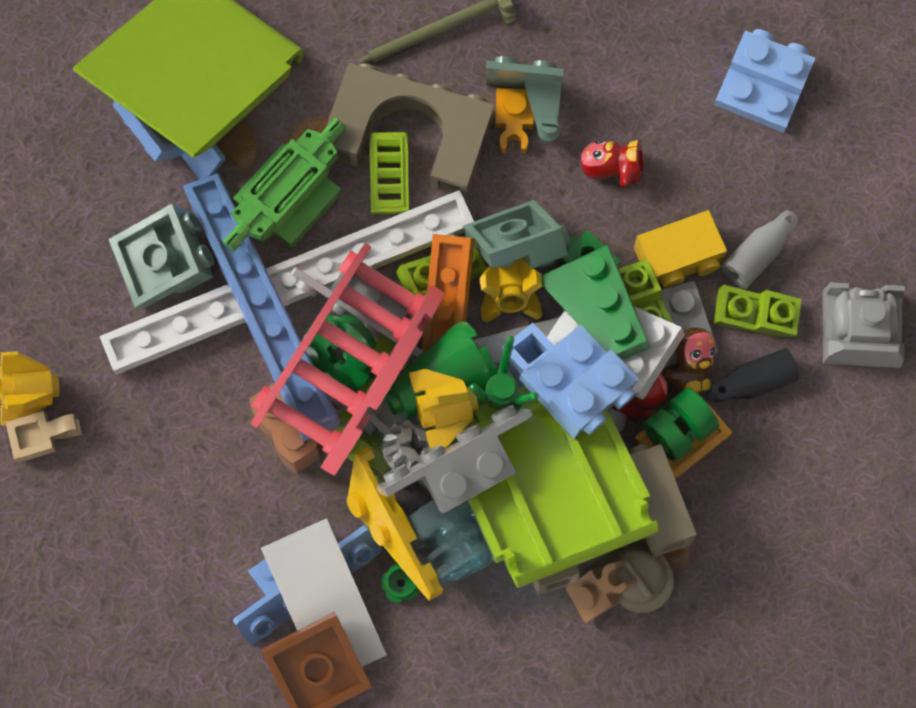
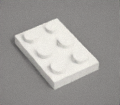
M635 307L651 348L623 360V362L639 378L633 390L637 393L635 396L643 400L685 334L682 327ZM564 311L547 338L555 346L579 325Z

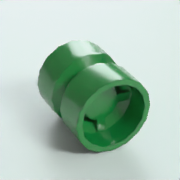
M690 388L683 389L669 401V410L659 409L642 424L646 435L653 445L658 446L662 444L667 459L672 463L679 462L693 450L694 440L703 442L720 426L717 417L709 405Z

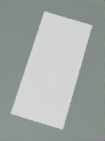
M327 518L261 548L297 631L335 612L362 667L387 655Z

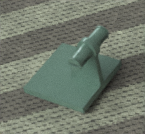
M500 56L495 57V61L487 60L486 85L526 89L539 138L544 143H552L559 137L560 126L557 122L564 69L556 68V64L550 61H534L533 65L518 64V60L512 57Z

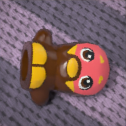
M688 328L683 331L685 335L675 349L677 366L671 368V370L663 369L662 376L667 382L672 384L674 389L679 391L685 388H690L696 393L711 390L709 378L712 374L711 367L714 359L715 339L710 332L703 328Z

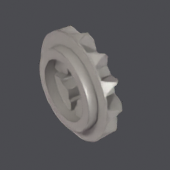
M407 419L401 425L394 423L385 434L382 441V452L386 462L392 469L404 464L409 469L422 462L420 455L430 449L425 434L427 430L423 428L422 424L416 426ZM411 441L414 442L416 448L423 449L420 455L416 454L414 449L408 448Z

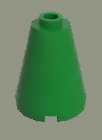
M460 321L454 324L400 371L384 397L394 415L400 413L405 419L417 416L418 411L415 397L424 395V391L414 394L409 378L410 372L428 369L464 381L466 388L474 383L483 391L488 380L493 375L498 374L486 346L479 348L473 342L472 338L478 334L467 322Z

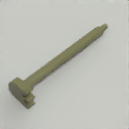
M483 0L368 51V55L359 58L360 63L367 64L371 61L376 63L495 9L498 10L505 26L516 22L514 17L516 15L512 8L514 5L511 0Z

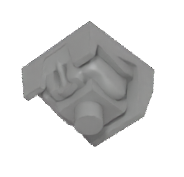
M830 282L823 289V364L901 368L904 362L902 298L905 286L885 285L880 289L862 290V288L858 287L850 289L849 283Z

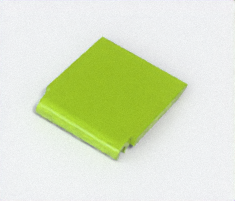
M153 0L73 67V71L195 158L208 151L290 76L292 61L294 60L299 64L303 58L304 50L234 0Z
M525 386L518 389L520 396L531 393ZM538 400L523 404L521 408L530 409L533 417L498 435L516 473L468 500L495 562L498 563L504 560L517 588L659 532L657 520L652 522L648 513L650 494L608 410L603 414L607 420L591 435L583 431L573 439ZM478 403L479 410L473 411V420L465 429L474 425H478L481 429L494 422L491 416L499 410L492 409L488 404L480 405ZM457 438L449 446L458 442Z

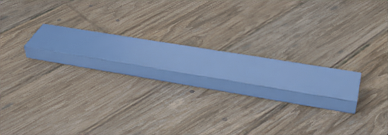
M218 172L183 185L184 193L200 222L201 229L276 383L300 345L301 340L250 236L244 240L235 252H232L222 242L237 224L231 214L236 207ZM305 351L301 359L313 365ZM292 372L280 391L284 403L329 431L339 427L340 420L328 395ZM298 431L302 441L310 439L308 436Z

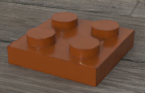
M335 612L261 649V653L289 708H333L372 688Z

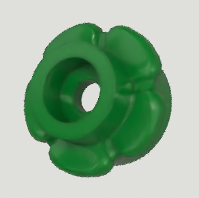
M398 563L392 565L388 572L382 575L381 587L386 591V597L390 601L395 603H401L403 600L411 601L418 595L419 588ZM399 580H404L405 585L403 587L397 585Z

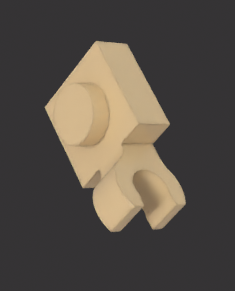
M41 411L5 422L13 457L18 463L56 452L54 440L69 439L83 434L80 421L75 419L74 414L49 421L48 414Z

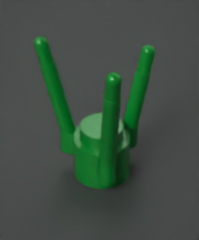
M513 336L507 337L498 374L493 375L488 380L485 390L483 391L474 383L469 387L471 392L478 398L480 405L488 404L492 409L499 411L511 405L518 409L523 404L533 402L539 397L536 392L520 396L516 380L508 374L515 341Z

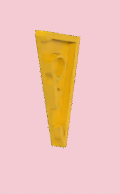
M369 447L364 448L354 455L347 497L349 510L356 518H360L368 526L374 541L378 545L384 546L430 601L443 593L438 576L431 563L423 566L412 549L410 543L418 538L403 509L397 503L395 494L385 496L378 492L376 486L380 484L370 468L371 461L375 456Z

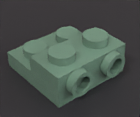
M535 200L463 225L466 237L475 238L474 248L491 268L512 265L519 258H523L531 268L546 267L553 264L556 259L567 256L566 247H569L571 244L565 226L563 224L559 225L554 220L549 210L545 211Z
M170 204L109 239L135 308L143 310L174 292L182 295L213 278L210 267L215 263L214 257L209 248L204 244L201 245L196 233L201 231V225L192 211H187L177 205Z

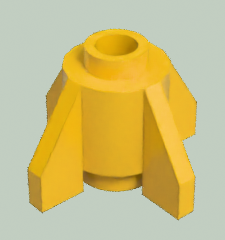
M523 258L517 259L515 263L506 267L491 268L488 265L480 277L481 291L486 293L481 306L482 321L489 323L499 316L501 311L515 313L523 310L524 314L536 320L542 317L541 303L535 294V291L542 287L541 273L537 269L531 268Z
M17 351L1 352V425L6 426L5 422L38 413L47 406H51L53 397H59L58 375L51 374L49 366Z
M428 369L410 372L409 378L414 394L424 391V395L415 397L418 424H422L423 428L432 426L434 428L425 432L430 449L440 444L445 449L456 439V435L463 431L473 420V411L479 410L477 397L471 392L469 387L466 388L464 381Z

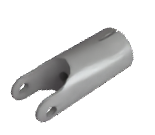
M784 211L772 222L755 229L721 265L725 276L738 287L747 289L782 251L788 234L797 225L798 219L795 213ZM790 217L792 220L791 223H789L785 218Z

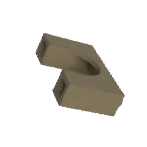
M348 63L327 123L328 126L333 118L336 117L339 119V122L342 121L347 127L333 142L338 153L336 161L358 168L370 133L381 118L399 110L418 111L430 117L437 124L443 136L430 175L431 189L447 194L460 190L463 198L467 199L493 121L494 104L489 103L485 98L478 95L464 96L453 93L451 89L440 84L429 86L418 83L414 78L405 74H396L394 76L383 73L377 67L370 64L362 63L355 65Z
M642 444L629 449L628 452L650 494V503H648L650 519L652 522L657 520L659 532L646 537L652 557L654 558L690 546L697 534L662 444L651 448L648 444ZM577 565L533 582L537 596L575 584L580 574Z

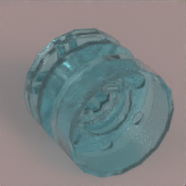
M433 500L407 518L418 538L411 542L414 548L423 549L435 546L436 549L424 559L423 564L431 563L433 568L442 565L435 571L441 586L453 581L466 579L483 570L494 561L468 500L446 513H441Z

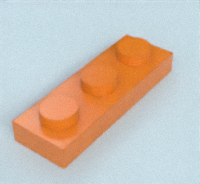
M433 234L427 292L433 285L443 291L445 295L430 321L428 320L423 329L421 348L423 351L454 324L460 321L466 322L475 238Z

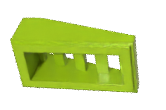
M405 132L370 134L371 215L402 214L409 211L408 134ZM378 151H400V152H378ZM400 163L401 168H378V164ZM378 179H401V184H378ZM378 194H401V199L379 200Z

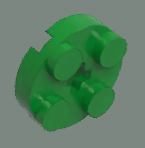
M330 314L326 318L328 322L373 349L377 346L370 330L358 319L345 314L342 317ZM310 327L306 330V332H305L303 338H304L305 335L307 334V332H308V330L310 329ZM316 334L306 350L314 367L324 373L327 372L335 380L353 391L363 386L374 375L370 372L371 367L347 352L343 354L346 361L340 360L333 351V348L337 349L338 347Z

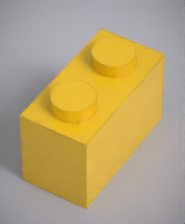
M709 210L637 236L634 245L639 262L648 260L659 286L662 285L663 289L681 284L685 280V276L698 272L699 276L715 272L720 268V264L723 262L727 252Z

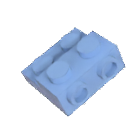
M756 29L753 33L745 30L714 105L784 133L815 57L809 56V50L803 45L790 43L787 47L774 42L773 35L765 30Z
M580 324L521 373L519 380L531 393H538L539 397L537 400L566 432L575 439L583 431L588 435L596 431L607 420L603 414L613 405L618 410L625 406L637 394L633 388L639 378L612 349L606 352Z

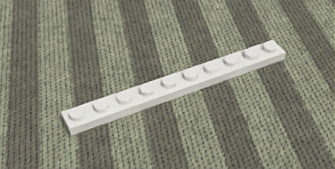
M460 190L266 268L283 305L286 306L310 296L295 286L298 278L291 274L294 267L300 269L325 287L330 288L341 274L338 269L350 250L358 254L364 243L370 245L371 249L364 258L363 263L373 269H377L431 247L433 234L457 236L465 233L463 225L474 222ZM227 284L101 335L100 339L112 369L118 375L246 321Z

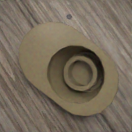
M646 538L593 558L595 568L601 566L602 569L612 562L624 560L625 565L618 569L619 579L625 582L634 578L636 581L632 589L617 594L621 600L620 604L625 609L636 613H649L661 608L670 598L674 587L673 572L663 555L652 557Z

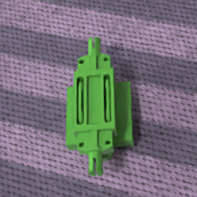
M334 117L322 133L307 129L296 142L291 139L287 145L283 143L233 197L234 204L237 207L231 214L237 226L222 240L223 244L230 248L232 252H235L248 236L260 244L266 243L276 236L293 249L342 195L341 188L327 177L330 174L331 165L338 158L333 142L347 129L346 125Z

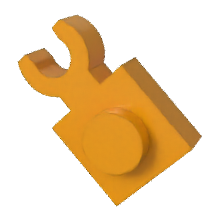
M497 88L495 128L506 129L500 136L499 148L501 153H506L507 142L513 139L520 142L521 154H526L528 136L522 129L533 130L534 116L526 89Z

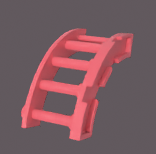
M364 243L358 254L350 250L338 269L344 274L313 322L273 388L270 389L264 385L252 404V407L258 410V412L251 421V425L258 428L267 412L297 429L323 446L322 450L328 455L321 468L333 476L336 475L363 433L362 430L371 417L366 410L368 407L374 410L378 409L424 333L422 331L428 320H431L445 295L443 291L433 285L425 296L419 292L417 295H414L363 263V260L371 249V246L367 243ZM353 276H356L407 308L406 313L412 316L409 320L405 316L403 319H400L349 287V282ZM338 299L393 333L392 338L396 339L397 343L390 355L384 351L381 354L326 320ZM316 334L372 368L370 372L375 374L376 378L366 394L361 390L357 393L301 359ZM292 372L348 407L346 411L351 413L352 416L341 433L336 429L333 432L329 431L277 398Z

